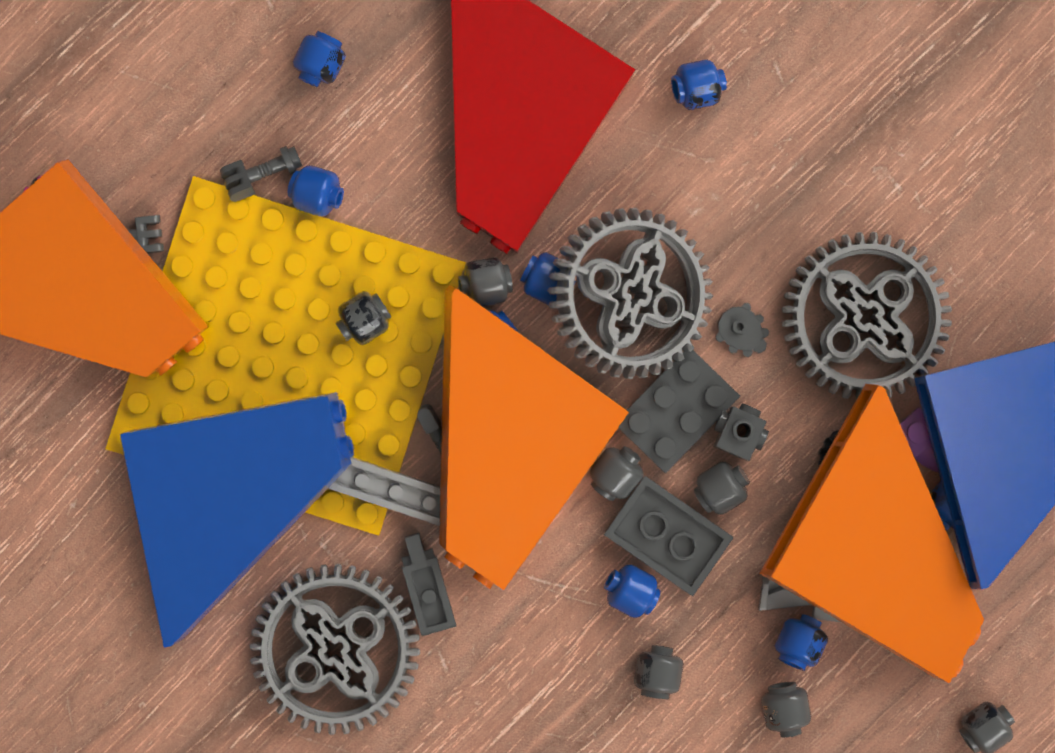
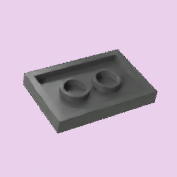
M694 350L691 352L683 351L685 359L674 361L673 367L666 369L627 409L629 413L618 427L664 473H667L718 420L722 410L726 412L740 397Z
M645 475L604 533L610 540L692 597L734 538Z

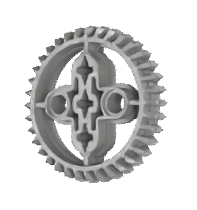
M623 208L616 209L614 215L610 211L603 212L601 220L598 217H592L589 219V227L584 224L577 228L580 236L575 234L569 235L567 239L572 247L561 246L559 249L565 259L554 260L553 264L560 268V272L551 273L549 277L557 281V287H550L548 289L549 294H557V301L550 302L548 306L553 309L558 308L559 314L554 315L551 320L554 323H563L564 326L559 328L557 334L559 336H570L566 340L565 346L567 348L578 346L574 356L577 359H582L586 356V366L594 367L597 364V371L599 373H606L609 370L611 377H620L623 374L625 379H633L636 373L638 378H646L648 372L652 375L660 374L661 367L671 369L673 367L672 359L675 361L685 359L682 350L691 352L694 349L690 339L700 340L702 338V335L696 329L697 327H706L708 325L706 320L701 317L702 314H709L712 311L710 307L704 306L705 300L712 299L713 297L712 293H705V286L711 285L713 281L711 279H704L702 273L707 272L710 267L708 265H699L698 261L702 259L704 253L701 251L693 253L692 250L697 242L694 239L684 241L688 231L679 229L675 232L677 222L674 220L665 223V215L656 214L653 217L651 210H643L639 213L637 208H630L627 213ZM624 230L645 232L644 238L636 239L627 245L622 253L619 264L608 259L596 258L580 266L581 259L587 250L601 238ZM659 239L671 249L682 267L687 288L686 308L684 299L678 291L659 282L666 262L665 252L661 247ZM641 254H643V259L647 261L646 266H644V261L640 259ZM598 270L604 276V285L601 289L597 288L594 284V275ZM575 276H577L578 288L583 295L603 305L596 325L597 334L601 339L603 348L599 347L589 338L578 319L573 296ZM629 287H631L630 292L635 294L634 299H632L631 294L627 293ZM661 298L667 303V312L664 316L658 311V302ZM679 320L681 321L672 338L656 351L634 357L617 355L618 349L626 348L635 342L641 332L643 323L664 329L672 327ZM616 321H618V325L622 327L621 333H619V329L617 327H614Z
M862 232L855 234V244L851 243V239L847 234L841 237V248H839L834 239L828 241V247L831 251L829 254L822 246H819L815 251L820 260L817 261L814 257L808 255L805 258V262L811 269L808 271L801 266L796 269L797 274L803 277V280L791 279L789 281L791 287L798 289L797 293L786 292L784 295L785 299L794 301L793 306L782 307L783 313L793 315V320L783 321L782 327L793 326L794 333L785 335L784 339L785 341L796 339L798 346L789 349L791 355L797 354L800 351L804 355L803 358L796 362V365L801 367L809 362L812 367L805 373L806 377L811 378L817 372L821 374L816 383L819 387H822L827 380H830L832 383L829 387V393L835 394L839 386H843L842 398L848 399L852 389H855L857 400L865 384L880 385L885 388L889 398H892L891 386L893 385L899 394L905 393L906 389L903 381L906 380L911 387H915V372L919 376L928 375L929 373L923 364L926 363L932 367L937 366L938 361L930 355L932 352L940 355L944 354L945 349L937 345L936 342L937 340L948 341L950 337L947 333L940 332V327H950L952 325L951 320H941V314L951 312L952 307H941L940 300L949 298V293H937L936 287L942 286L945 282L943 278L937 279L934 282L931 280L930 276L937 272L936 266L930 267L925 271L922 265L927 262L928 257L923 255L915 261L912 257L916 254L917 248L912 246L906 253L902 252L905 241L902 239L895 243L894 248L890 247L892 239L891 235L888 234L883 237L881 244L877 243L878 235L876 232L870 233L868 243H865ZM873 254L899 263L905 267V271L901 272L893 269L883 271L868 285H865L850 271L836 270L829 272L828 267L849 256ZM817 278L822 280L819 290L821 301L835 316L821 333L820 347L822 355L820 356L816 354L809 342L804 322L806 299ZM912 278H916L921 285L929 310L927 334L922 347L915 356L912 355L914 345L913 334L908 326L898 317L913 298ZM889 281L896 283L900 288V296L896 301H891L884 295V285ZM834 283L838 286L845 283L848 286L845 292L848 299L845 297L835 298L834 294L837 289ZM873 293L874 300L866 302L860 295L866 296ZM883 308L889 309V312L886 315L887 322L882 318V316L885 314ZM860 309L863 311L871 309L873 311L871 315L873 324L870 322L862 324L860 322L863 316ZM846 311L851 315L849 318L850 325L844 324V321L847 319ZM837 332L845 333L850 339V347L845 352H839L833 346V337ZM868 332L874 339L865 338L860 340L859 333ZM886 335H897L899 337L896 341L898 349L892 348L888 350L886 348L888 343ZM868 348L883 362L893 364L904 361L906 365L899 371L882 378L857 379L835 371L828 366V363L830 361L840 364L851 362Z
M325 564L320 566V577H316L313 568L306 570L308 580L305 582L299 573L293 575L294 582L297 585L294 588L289 582H282L281 586L286 594L282 596L276 590L270 594L272 599L277 602L275 606L269 602L263 603L262 608L270 613L269 617L264 615L256 616L255 620L265 626L264 629L254 628L251 634L253 636L261 637L262 639L261 642L250 644L251 650H261V656L252 657L250 662L254 665L262 663L263 669L253 673L254 678L266 676L267 682L261 684L259 690L263 692L270 687L272 688L274 693L267 698V702L271 704L277 698L283 702L276 710L278 714L283 713L287 707L293 711L288 717L290 723H293L299 714L304 717L300 726L302 729H306L310 720L316 721L315 733H320L323 723H328L330 735L335 734L336 724H342L343 733L349 734V722L354 721L356 729L362 731L364 729L362 718L367 717L368 722L373 726L377 723L375 711H378L384 718L389 715V711L384 704L388 702L394 708L399 706L400 702L393 696L395 692L404 697L408 694V690L400 684L402 681L410 684L414 682L415 678L405 672L406 669H418L419 664L415 661H409V656L420 655V649L409 648V643L419 641L420 637L419 634L408 635L407 629L414 628L417 623L415 620L404 622L403 617L408 615L411 609L410 607H405L399 611L396 607L404 599L402 595L396 596L392 601L387 596L394 589L391 584L383 592L377 588L382 582V577L377 576L373 583L370 584L366 581L369 577V570L365 569L359 579L354 577L356 567L353 565L349 567L347 576L342 575L341 564H336L334 575H329L328 567ZM343 586L367 594L380 604V608L375 609L368 605L356 606L339 618L324 601L318 599L304 600L302 596L322 587ZM293 604L295 609L291 617L292 628L304 646L287 661L285 667L286 681L282 682L273 661V638L281 616ZM306 612H309L311 615L318 613L321 616L318 622L321 627L320 629H317L315 626L308 628L305 625V622L308 620ZM389 616L397 635L398 658L389 683L380 694H377L375 689L379 682V673L375 664L367 655V651L383 638L385 632L384 617ZM360 617L370 619L374 627L373 633L369 636L358 635L354 629L355 620ZM327 621L336 629L345 626L346 634L340 632L336 635ZM309 634L313 636L321 647L318 650V656L310 653L315 646V642ZM331 640L334 644L338 642L343 644L344 647L340 651L343 657H339L336 654L328 655L327 650L330 648L328 641ZM352 642L360 645L356 651V657L361 664L350 653ZM302 662H309L314 665L316 669L315 679L311 681L302 680L297 673L298 665ZM334 664L344 677L335 669L325 672V665L331 666ZM350 669H353L356 673L360 671L365 672L366 676L363 679L365 686H361L358 682L353 685L349 682L352 676ZM329 681H332L346 697L352 699L366 698L368 703L349 711L327 712L305 705L297 700L290 691L294 689L301 693H312Z

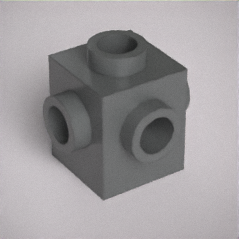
M741 403L739 409L730 407L728 413L722 410L714 428L715 431L719 432L714 447L745 461H750L754 450L762 449L769 433L768 430L764 429L767 421L759 418L761 411ZM739 424H743L746 427V434L743 437L738 436L736 432Z

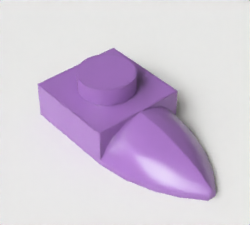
M917 407L900 422V425L915 460L928 469L939 473L923 411L920 407Z

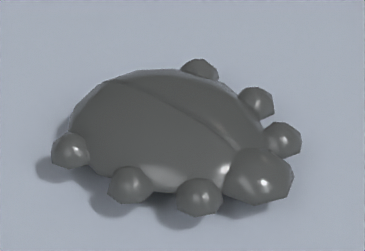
M744 303L741 307H732L724 312L718 323L719 333L716 335L718 342L725 341L729 345L731 353H736L738 349L743 350V355L746 357L752 355V350L757 353L765 351L767 343L763 338L769 336V330L761 328L764 317L761 314L755 315L751 312V305L749 303Z

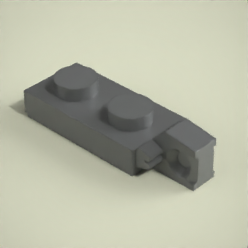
M419 533L406 536L405 541L409 555L401 557L403 562L402 570L421 636L456 627V621L438 558L435 556L433 548L424 551Z

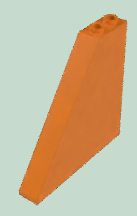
M69 159L57 162L0 212V335L146 378L156 371L162 376L177 363L174 358L176 354L182 349L189 353L204 340L200 334L209 326Z
M451 285L445 290L439 544L447 551L444 557L460 569L466 564L476 571L473 577L489 589L495 584L504 590L629 412Z
M865 384L761 569L760 574L932 677L950 684L952 678H955L962 670L963 658L969 647L973 646L979 639L981 634L980 627L984 622V618L885 388L880 385Z

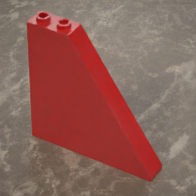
M451 0L457 215L462 217L459 223L476 235L482 230L491 236L492 239L489 243L503 253L508 254L510 249L518 253L632 79L636 69L529 0Z

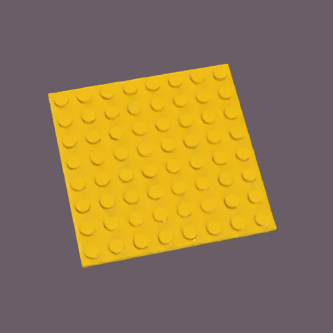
M193 176L162 272L209 327L200 334L204 340L189 353L182 349L176 354L174 358L177 363L162 376L157 371L147 378L129 373L105 449L124 455L120 434L131 430L337 392L339 400H343L346 408L347 418L343 423L346 436H350L353 443V457L400 473L417 414L420 410L444 334L445 290L449 285L458 289V276H462L466 262L334 220L312 215L255 195L233 202L230 200L229 190L225 186ZM362 291H367L371 295L377 293L391 315V318L387 320L389 323L388 330L365 345L358 344L354 338L346 341L336 325V322L341 320L338 314L339 306ZM327 489L305 513L379 536L388 508Z

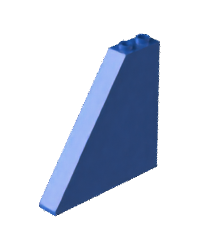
M1055 341L914 378L945 498L949 506L965 574L971 589L989 588L1055 506Z
M337 392L146 427L120 434L164 648L171 647L183 640L352 464L351 458L354 455L353 443L350 436H346L343 423L347 418L346 408L343 400H339Z

